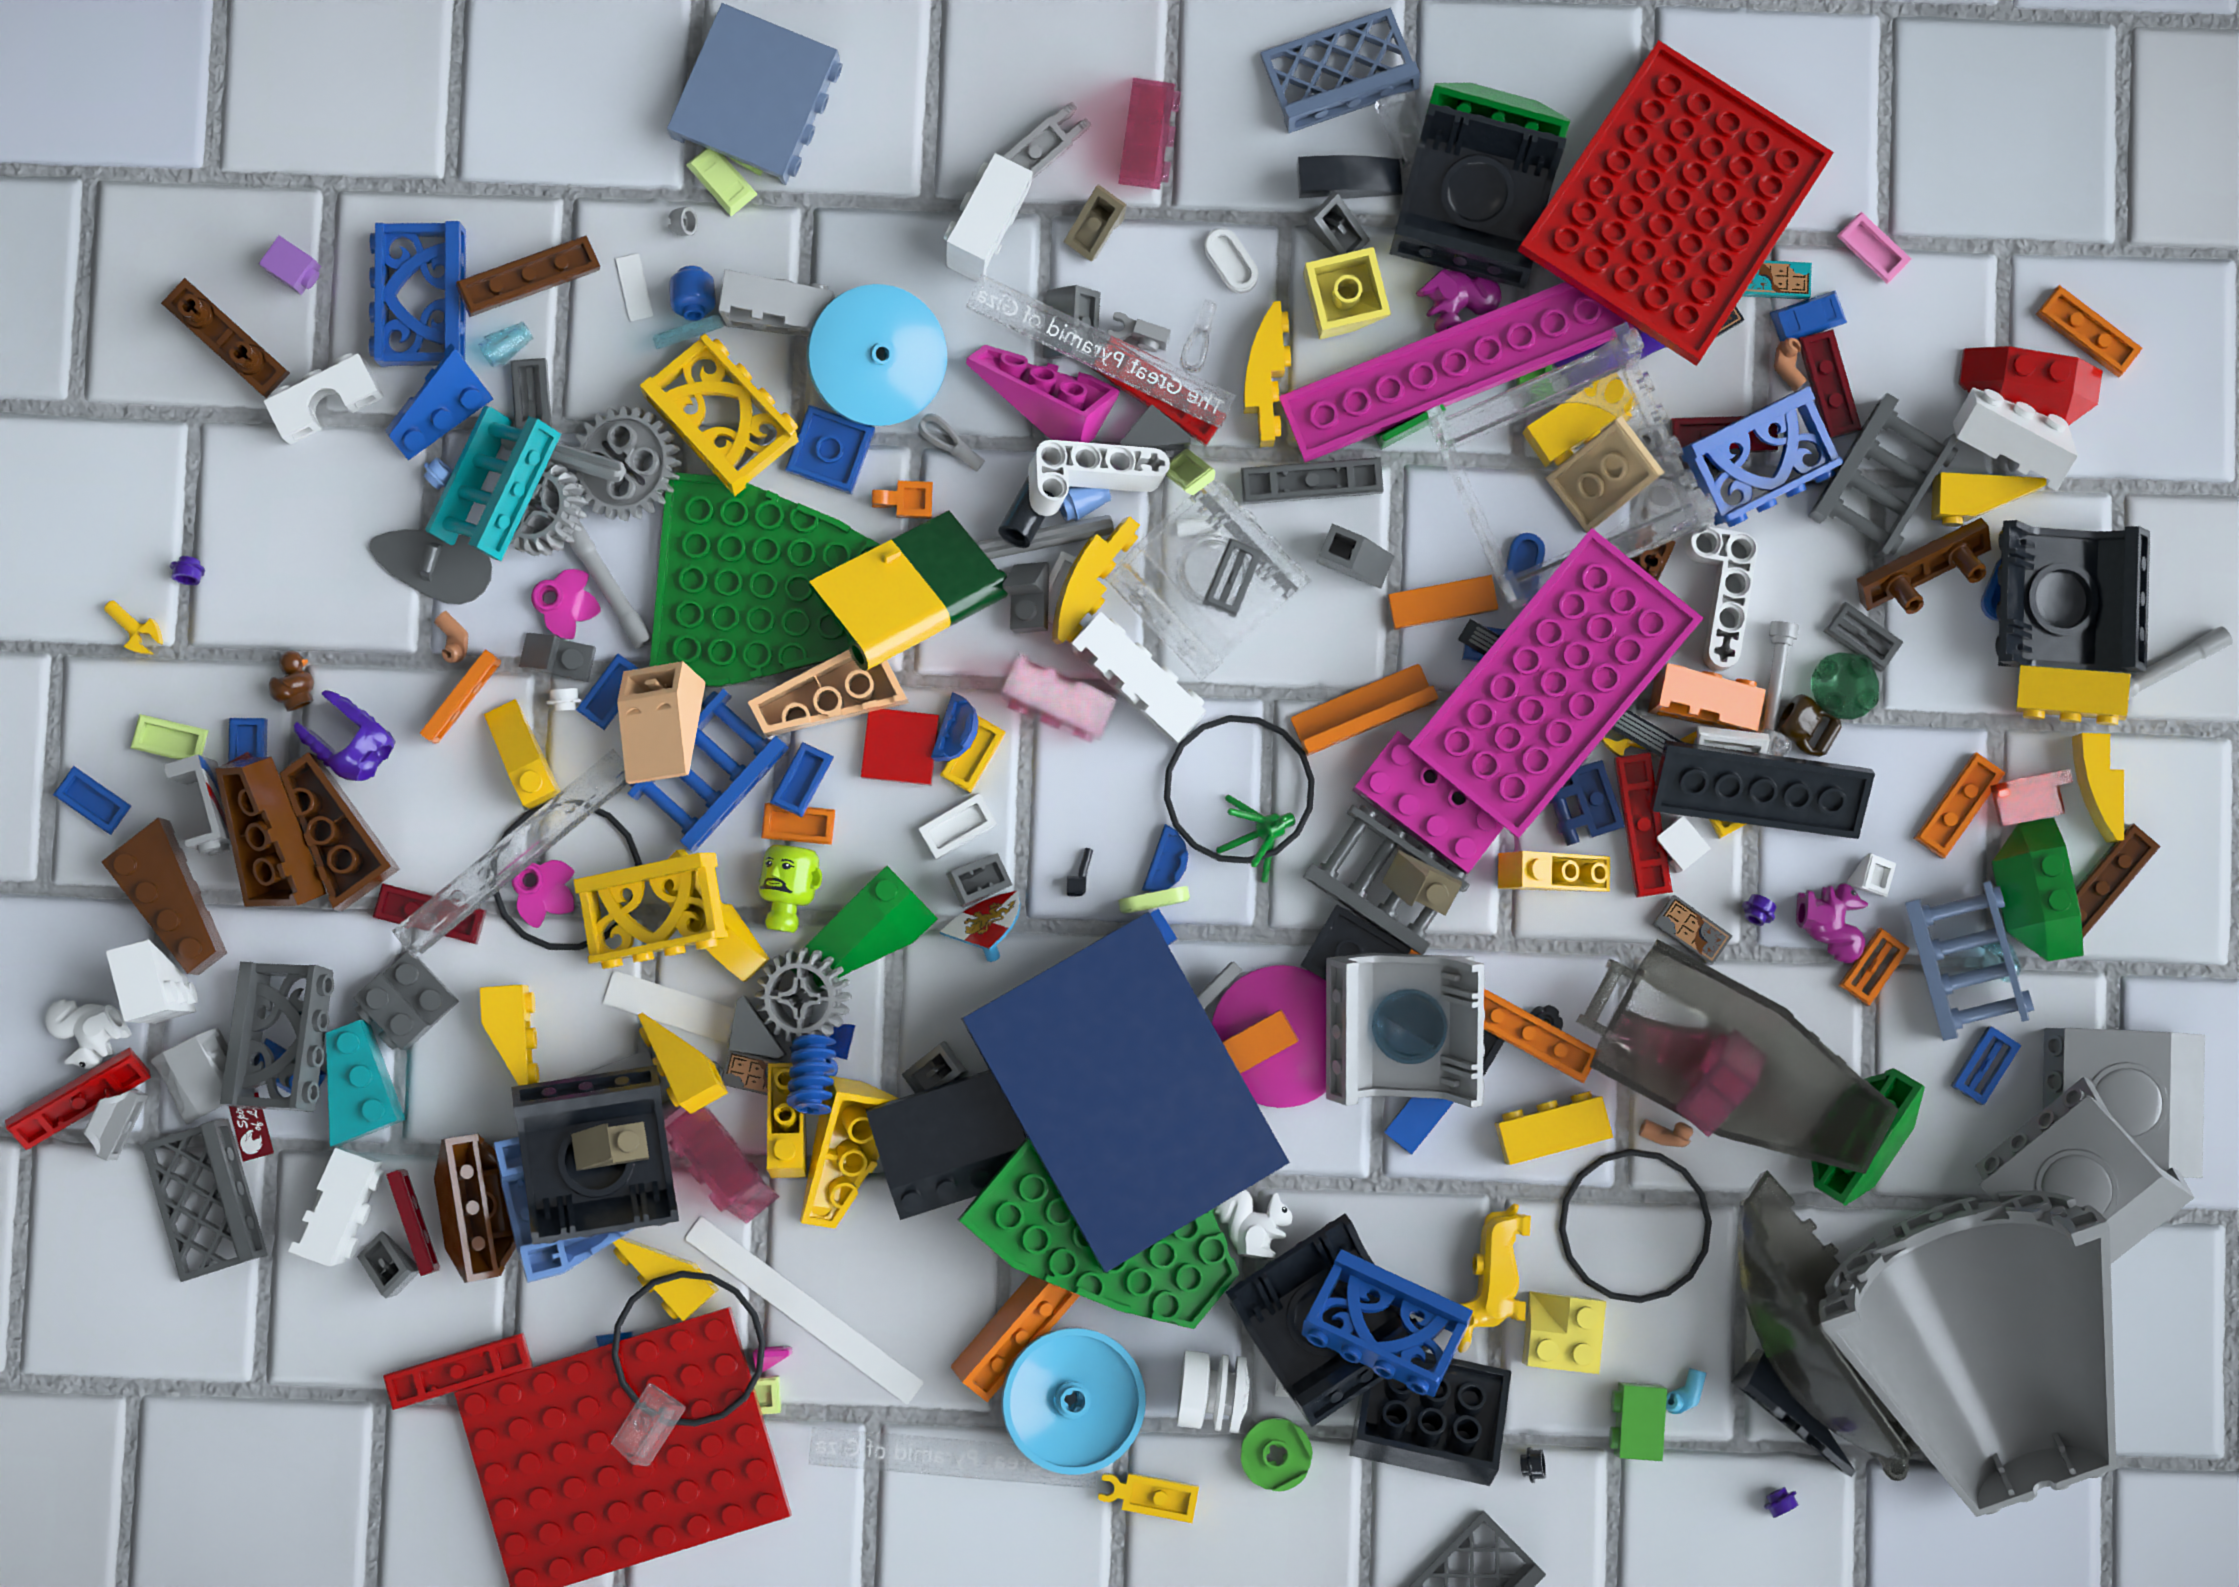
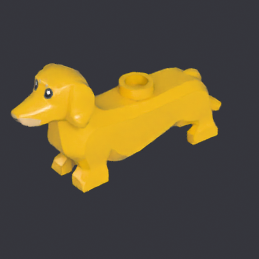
M1512 1204L1506 1211L1491 1212L1485 1218L1481 1231L1480 1253H1475L1472 1260L1473 1274L1479 1275L1478 1291L1476 1296L1470 1301L1458 1303L1473 1310L1469 1327L1458 1346L1459 1353L1467 1351L1470 1347L1474 1327H1495L1507 1317L1517 1321H1525L1526 1302L1514 1299L1519 1289V1276L1513 1244L1516 1241V1234L1530 1236L1531 1216L1516 1214L1519 1209L1518 1204Z

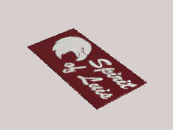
M254 1093V1097L260 1098L259 1093ZM229 1106L243 1162L273 1154L274 1151L263 1109H239Z

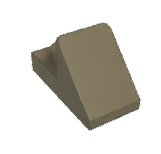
M1098 184L1063 242L1092 262L1097 258L1112 231L1122 224L1127 204Z
M1400 850L1395 855L1382 881L1409 906L1412 907L1414 902L1417 901L1445 916L1462 886V881Z
M644 1122L608 1127L607 1123L571 1134L576 1171L649 1159Z

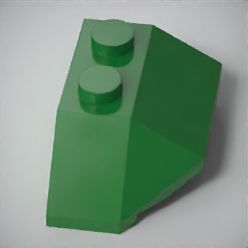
M1471 82L1435 83L1429 102L1474 115H1482L1489 119L1517 124L1524 128L1552 133L1563 138L1566 137L1570 124V119L1537 100Z
M2055 818L2018 823L1991 862L1996 887L2000 886L2005 907L2001 908L2005 931L2038 954L2046 962L2083 956L2080 907L2067 847Z
M1895 1068L1849 1084L1809 1142L1814 1187L1844 1206L1874 1188L1915 1128L1925 1089L1924 1085Z

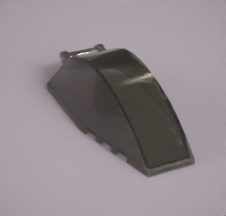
M1656 939L1636 971L1613 959L1608 960L1605 965L1608 970L1585 1014H1580L1576 1020V1023L1601 1036L1589 1066L1590 1068L1718 1137L1866 1174L1899 1109L1867 1080L1862 1079L1846 1064L1847 1062L1839 1055L1833 1053L1820 1041L1816 1034L1802 1025L1787 1008ZM1620 976L1630 982L1610 1020L1604 1026L1598 1023L1597 1020Z
M1766 1170L1760 1173L1740 1202L1738 1227V1264L1741 1286L1748 1313L1761 1346L1776 1374L1791 1395L1815 1419L1833 1433L1876 1457L1883 1466V1471L1891 1480H1904L1909 1472L1908 1463L1913 1453L1920 1449L1919 1446L1826 1334L1820 1321L1819 1302L1827 1297L1824 1287L1834 1271L1841 1265L1834 1257V1255L1838 1254L1839 1250L1832 1242L1824 1246L1812 1233V1231L1817 1229V1225L1811 1218L1802 1221L1790 1208L1795 1205L1794 1199Z

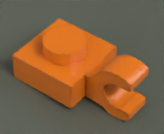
M898 480L897 491L872 490V508L897 507L896 518L932 519L933 482Z

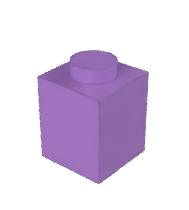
M278 235L259 262V265L269 274L301 295L305 289H310L316 283L320 274L319 269L321 268L314 258L280 235Z

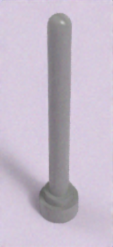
M1771 621L1769 636L1772 637L1771 643L1775 644L1762 728V733L1769 734L1770 741L1767 750L1769 755H1773L1788 650L1789 646H1793V640H1797L1799 631L1798 624L1783 621Z

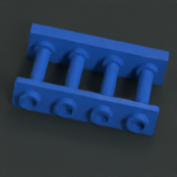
M724 688L719 693L713 691L703 701L701 707L704 710L699 716L694 744L730 775L729 780L732 784L722 793L720 790L716 792L691 769L689 770V775L679 777L707 802L705 806L708 810L700 819L696 816L690 817L654 784L656 780L629 784L632 788L627 793L636 801L643 794L652 800L683 828L681 832L684 836L680 842L694 853L789 749L776 735L772 740L768 738L763 739L725 704L732 696ZM715 715L754 749L753 754L756 757L747 767L744 764L739 765L702 732L703 728Z

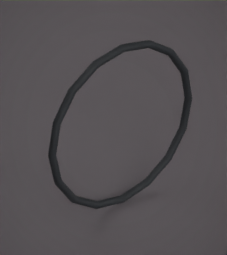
M1228 715L1201 724L1178 744L1166 768L1164 801L1173 827L1193 849L1219 862L1250 864L1255 855L1250 857L1220 855L1197 844L1179 824L1170 795L1172 771L1184 747L1206 729L1228 722L1256 723L1282 735L1299 754L1308 779L1306 809L1295 831L1277 847L1266 851L1262 859L1279 854L1301 834L1313 810L1315 779L1305 751L1286 730L1260 717Z
M552 801L526 811L504 832L492 858L491 890L501 917L521 938L548 950H581L588 947L587 940L579 944L546 942L526 933L507 913L498 890V862L509 836L529 817L554 807L584 808L607 818L626 838L635 866L642 865L631 834L610 812L584 801ZM617 922L604 933L605 940L610 937L611 930L618 925Z
M1627 1149L1603 1155L1578 1173L1563 1199L1559 1232L1566 1259L1585 1284L1610 1299L1643 1303L1670 1296L1694 1277L1708 1253L1712 1220L1705 1193L1686 1168L1661 1153ZM1631 1155L1658 1159L1682 1173L1699 1196L1705 1219L1702 1250L1688 1274L1667 1290L1643 1296L1614 1293L1591 1280L1572 1256L1566 1233L1569 1202L1582 1179L1604 1162Z
M679 1271L652 1279L628 1299L614 1326L611 1356L620 1386L640 1410L663 1423L696 1427L724 1419L748 1400L763 1371L766 1342L757 1312L738 1288L712 1274ZM679 1278L708 1280L733 1293L751 1315L759 1342L756 1371L743 1395L722 1412L696 1420L667 1417L642 1403L626 1382L618 1356L621 1326L633 1304L654 1286Z

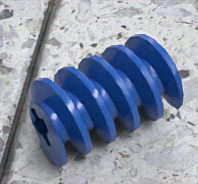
M809 1034L797 1037L792 1041V1049L795 1052L791 1054L790 1059L793 1066L789 1070V1076L792 1079L788 1082V1090L791 1093L787 1096L786 1103L800 1113L814 1115L831 1113V1107L822 1104V1101L832 1099L833 1093L823 1090V1087H829L834 1084L832 1078L824 1076V1073L835 1071L834 1065L825 1062V1060L836 1058L835 1051L826 1049L827 1046L837 1043L834 1039L827 1036Z

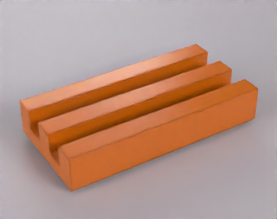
M1878 928L1864 947L1860 958L1855 960L1838 986L1850 992L1853 997L1861 1000L1866 1006H1870L1910 948L1884 929ZM1883 938L1886 941L1857 984L1855 986L1852 985L1851 982ZM1894 946L1898 950L1868 993L1865 994L1862 992L1863 988Z

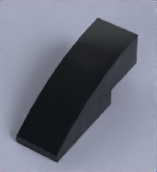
M1353 155L1304 156L1297 159L1299 199L1328 197L1333 192L1338 193L1342 199L1402 195L1400 159Z

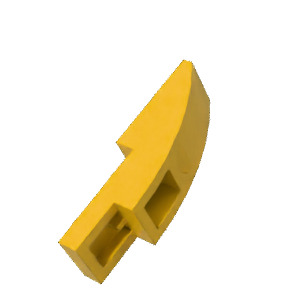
M1274 301L1261 322L1250 351L1245 375L1243 414L1257 413L1259 448L1273 447L1275 437L1281 436L1280 415L1274 416L1273 402H1279L1278 381L1271 380V378H1282L1285 367H1291L1290 346L1283 345V333L1289 332L1288 311L1281 312V301Z
M1132 517L1124 518L1106 541L1098 534L1091 536L1078 553L1068 571L1057 600L1052 627V641L1054 643L1061 644L1065 640L1069 643L1072 642L1083 628L1079 624L1087 613L1091 616L1094 615L1104 603L1105 599L1102 597V594L1107 588L1097 578L1105 579L1116 566L1113 558L1120 550L1127 552L1138 539L1135 531L1139 528L1140 524Z
M679 849L668 859L685 856L688 853L685 849ZM696 871L693 897L702 898L698 871ZM668 879L664 887L670 895L677 896L678 891H670L673 889L674 883L671 879ZM667 902L670 908L672 909L674 903ZM721 902L725 930H728L729 937L717 940V947L706 950L741 981L747 982L770 959L732 904H723ZM690 904L688 911L695 912L700 920L691 919L689 927L691 930L698 932L706 924L705 912L698 905Z

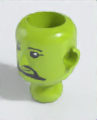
M772 845L766 850L758 882L760 896L764 900L772 902L771 911L765 919L767 929L794 933L799 926V919L796 915L797 906H807L814 899L816 889L820 887L822 882L819 857L815 851L787 845Z

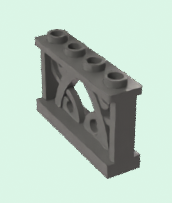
M240 962L220 1104L239 1109L315 1111L316 1101L320 1093L318 1083L320 1068L324 1061L323 1046L325 1032L329 1025L330 995L334 989L333 970L318 965ZM271 976L286 977L280 990L269 986ZM305 978L304 1001L300 997L301 992L304 990L303 988L294 990L290 997H288L292 985L296 981ZM266 1008H267V1011H270L271 1013H270V1015L265 1019ZM283 1012L290 1021L297 1037L288 1050L275 1061L269 1047L262 1043V1035L264 1030H267L276 1023ZM260 1053H261V1054L263 1055V1057H264V1060H265V1068H264V1062L260 1061V1063H259ZM293 1075L291 1095L283 1097L277 1089L276 1079L279 1078L282 1085L290 1087L289 1078ZM267 1084L270 1098L254 1097L255 1088Z

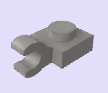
M1121 312L1114 313L1113 320L1121 322L1124 325V329L1120 332L1108 329L1107 337L1109 339L1123 341L1128 337H1133V340L1138 341L1137 345L1145 350L1157 352L1159 348L1166 351L1170 339V329L1137 319V321L1133 320Z

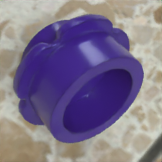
M181 556L177 562L173 561L170 564V568L173 569L171 578L181 584L198 585L201 576H204L205 568L194 557Z
M1752 894L1749 900L1744 901L1742 904L1745 912L1744 916L1752 924L1763 926L1765 923H1771L1775 919L1776 905L1764 896Z
M1782 1487L1766 1496L1768 1503L1764 1505V1508L1766 1510L1769 1509L1773 1518L1781 1516L1799 1505L1794 1497L1797 1493L1796 1491L1788 1493L1786 1488Z

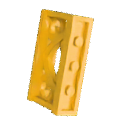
M704 333L697 342L653 378L649 377L641 383L640 388L648 403L731 493L736 496L746 488L745 485L791 446H795L799 442L796 433L798 426L786 412L780 414L773 407L775 401L763 387L758 390L750 382L752 376L741 363L734 365L727 357L730 355L729 351L720 340L716 338L712 341ZM701 359L713 361L717 369L715 373H705L703 366L700 370L702 381L694 382L692 378L693 365ZM684 373L687 384L667 392L663 391L664 388ZM725 375H727L733 383L723 382ZM703 396H725L739 400L740 422L738 432L726 427H713L703 432L699 430V426L702 424L706 413ZM695 397L698 403L697 412L694 414L685 413V406L693 405L690 398ZM752 403L761 412L760 414L753 416ZM763 424H770L777 431L776 438L771 444L761 446L749 441L751 435L758 439L768 437L767 434L761 433L759 429ZM718 436H727L735 440L732 445L729 440L725 439L726 445L722 448L715 445V439ZM746 448L758 454L739 471L735 469L743 457Z
M695 853L573 879L575 893L580 896L589 956L587 957L588 964L601 963L602 969L623 966L622 959L632 957L633 963L653 960L655 952L664 951L665 956L686 953L685 946L696 944V950L717 947V940L728 938V930H725L715 867H718L716 853ZM696 871H698L702 898L693 897ZM668 879H671L674 883V887L670 891H678L677 896L670 895L665 891L664 885ZM645 882H650L653 892L660 899L674 903L668 917L655 932L642 926L629 915L630 912L639 906L643 899ZM629 888L632 891L633 898L623 907L621 903L628 901L623 897V891ZM597 892L599 893L605 908L609 912V914L604 916L603 918H601ZM690 904L698 905L705 912L706 924L698 932L691 930L689 927L691 919L700 920L695 912L688 911ZM615 920L618 925L611 930L610 938L619 934L622 938V943L619 947L612 949L606 945L604 931L607 925ZM676 930L683 936L668 940ZM634 938L646 943V945L632 947Z

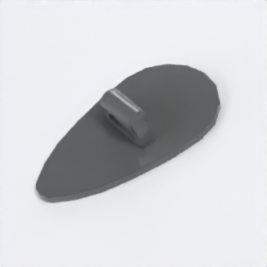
M398 530L374 537L369 545L373 556L390 574L421 593L447 604L462 605L474 601L485 592L491 581L492 563L490 557L468 545L471 538L464 535H458L455 544L449 545L427 533L426 530Z

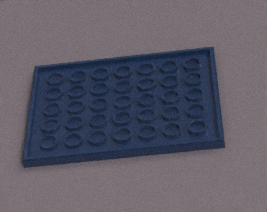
M1149 912L1144 913L961 1018L1104 1273L1290 1163Z

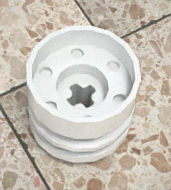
M1185 1350L1179 1391L1177 1426L1201 1429L1205 1414L1211 1413L1213 1414L1215 1431L1221 1430L1223 1415H1228L1229 1432L1239 1433L1241 1421L1244 1414H1246L1250 1378L1246 1366L1247 1358L1237 1356L1234 1372H1229V1356L1223 1354L1218 1370H1211L1209 1353Z

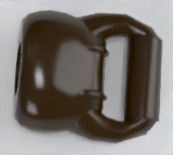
M1803 694L1795 696L1783 711L1777 726L1778 731L1784 738L1793 741L1805 754L1816 757L1828 753L1842 728L1841 720L1834 710L1825 705L1817 704L1811 697ZM1822 718H1829L1830 721L1815 747L1812 748L1808 741L1813 738L1819 723H1822Z

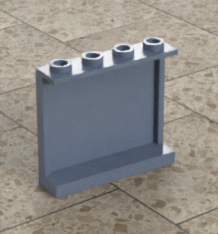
M721 3L667 127L671 139L681 143L689 140L777 176L782 184L787 185L790 176L795 177L799 171L802 162L799 154L803 145L808 146L812 141L815 133V126L812 124L817 113L823 114L827 106L829 95L826 92L831 82L836 83L840 76L843 64L840 63L838 50Z

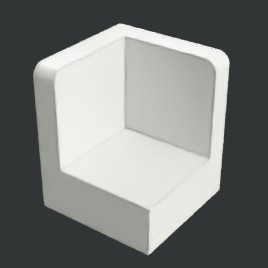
M1684 815L1677 818L1671 826L1657 836V841L1672 858L1669 863L1677 873L1684 871L1711 849Z

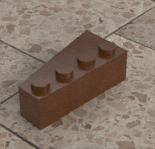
M307 752L279 773L295 815L298 816L304 832V838L311 849L317 864V871L321 881L325 884L329 901L334 910L344 911L400 870L332 774L324 766L323 762L317 759V755Z

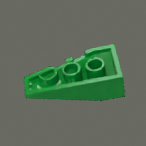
M886 866L805 947L808 948L810 956L813 951L820 950L822 953L821 962L829 956L833 957L834 961L830 968L834 970L841 966L844 971L838 975V978L892 952L913 944L938 918ZM797 968L790 969L797 976ZM810 971V973H813L814 982L818 987L825 985L818 975Z

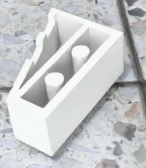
M996 153L990 163L984 162L981 165L976 176V181L979 182L973 193L970 191L966 193L960 206V210L963 213L958 222L951 221L945 232L944 240L947 241L946 267L982 285L984 284L988 276L986 274V267L994 254L998 255L1002 247L999 243L1009 225L1013 224L1031 187L1033 171Z
M1973 387L1953 421L1956 438L1995 459L1998 458L1999 454L2010 458L2020 464L2017 470L2025 475L2030 470L2049 479L2047 486L2055 491H2058L2078 457L2068 423L2063 418L2054 414L2045 416L2023 402L2015 404L2004 400L1999 393L1993 390L1986 389L1981 391Z
M149 939L106 951L124 1022L156 1024L196 1012L194 1003L198 1002V995L192 982L189 983L188 978Z
M344 1147L335 1148L316 1188L319 1193L312 1211L307 1210L302 1219L307 1225L299 1244L292 1242L288 1252L328 1267L345 1263L347 1258L352 1259L359 1239L355 1238L360 1224L364 1225L371 1211V1205L367 1204L372 1190H378L384 1176V1171L380 1170L383 1161Z

